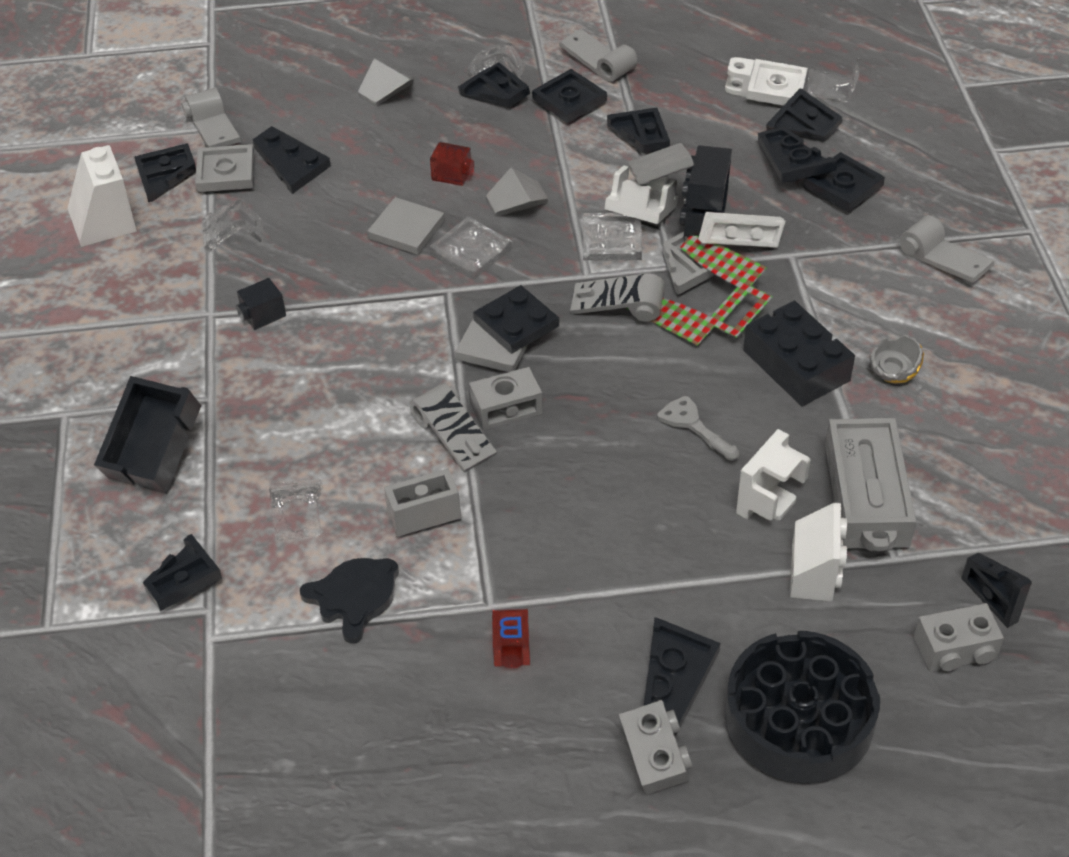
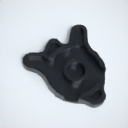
M356 558L345 561L335 567L325 578L303 584L299 590L301 600L309 604L318 605L324 622L330 623L336 619H343L342 633L344 640L349 643H358L363 637L367 623L381 615L391 605L395 579L399 575L398 564L389 558Z

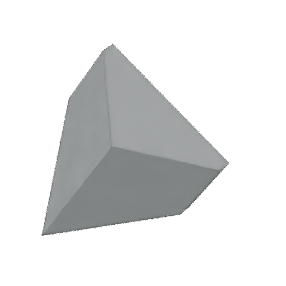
M374 58L358 90V96L377 107L414 83V80L400 70Z
M511 167L486 195V201L495 217L546 204L548 203V197L538 181Z

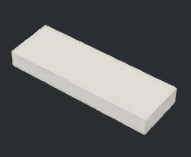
M706 212L698 240L703 244L778 248L786 221L781 217Z

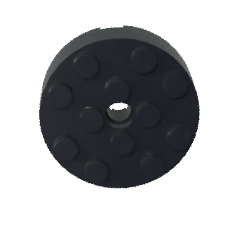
M798 631L797 635L777 637L776 633L768 635L746 648L738 657L731 670L725 706V720L729 736L737 750L748 762L775 778L795 783H818L837 778L854 768L863 759L871 745L880 711V694H878L873 680L874 674L864 659L852 648L827 635L810 631Z

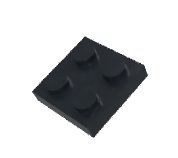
M569 69L532 90V99L566 123H569L607 101V92L573 69Z
M840 152L833 157L836 160V171L806 177L804 187L843 210L850 212L884 186L885 177Z
M522 285L473 312L474 321L511 354L559 327V317Z

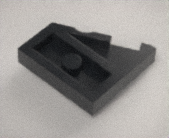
M498 61L458 86L459 94L462 97L509 108L530 94L529 86Z
M799 88L766 124L767 130L785 127L799 137L826 141L842 123V116Z
M657 107L607 115V126L642 153L656 152L670 147V139Z
M188 143L134 156L148 202H153L196 171L195 162Z
M192 534L184 538L185 547L176 556L169 554L162 562L160 568L153 571L143 582L147 594L160 611L223 579L218 566Z
M979 552L968 557L961 579L984 604H988L990 610L1007 628L1018 623L1032 581L1028 577Z

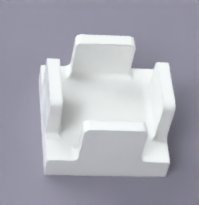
M622 166L614 174L612 192L606 198L604 209L658 224L677 207L678 196L675 195L676 179L671 178L668 181V176L646 184L638 185L637 182L628 180L630 167Z
M777 429L742 468L736 510L738 515L748 519L755 512L770 521L773 518L781 520L795 504L796 495L779 487L778 484L780 481L786 482L790 477L804 483L808 478L811 460L808 456L789 447V434Z

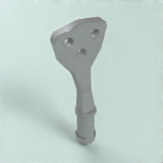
M683 396L676 399L658 412L657 416L660 422L673 427L689 428L699 435L711 449L717 450L727 460L735 461L740 456V452L735 445L732 446L723 440L720 435H716L703 425L699 419L697 406L690 397Z

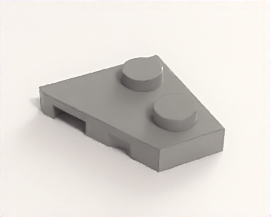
M684 232L663 242L664 258L675 292L678 295L715 275L680 248L689 238L684 236Z

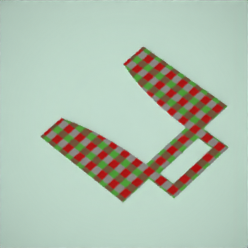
M689 236L680 248L701 266L723 280L737 286V288L711 317L683 304L663 298L660 315L656 319L651 320V322L697 346L714 327L737 338L746 328V325L773 298V296L751 286L767 267L719 244H703L698 240L699 236ZM748 293L759 298V301L735 328L723 322Z

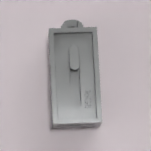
M829 419L825 449L834 503H841V518H847L846 538L842 539L843 546H847V549L866 548L871 552L872 550L889 551L892 548L910 547L916 526V517L896 419Z

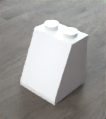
M110 145L95 147L81 152L68 204V211L81 247L137 232L124 181Z

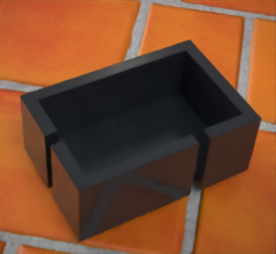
M698 145L696 155H691L694 165L687 168L686 179L683 182L682 188L684 203L680 213V225H685L684 236H699L706 212H725L732 149Z
M795 300L774 310L772 317L766 314L746 325L743 351L801 407L850 382L855 354L837 338L832 340L833 334Z
M130 376L94 466L109 479L135 485L136 482L140 487L167 494L189 439L185 430L192 431L202 405L190 390Z

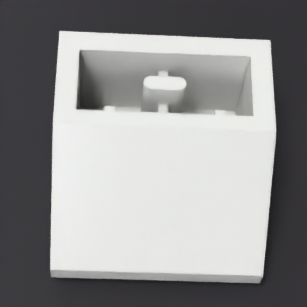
M832 503L795 521L792 539L790 598L832 601L835 588H841L843 567L846 566L847 546H843L842 540L846 538L847 518H841V503Z

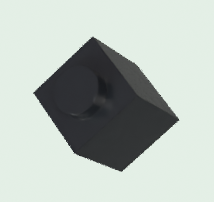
M270 278L237 291L239 304L236 305L238 315L243 322L247 320L254 330L286 317L283 295Z

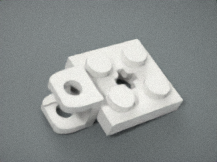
M734 57L730 59L727 74L729 76L725 85V91L729 94L743 96L746 99L784 106L799 88H804L808 68L760 59L752 60ZM736 66H741L743 69H738ZM733 84H739V85H741V86L736 87V86H733Z

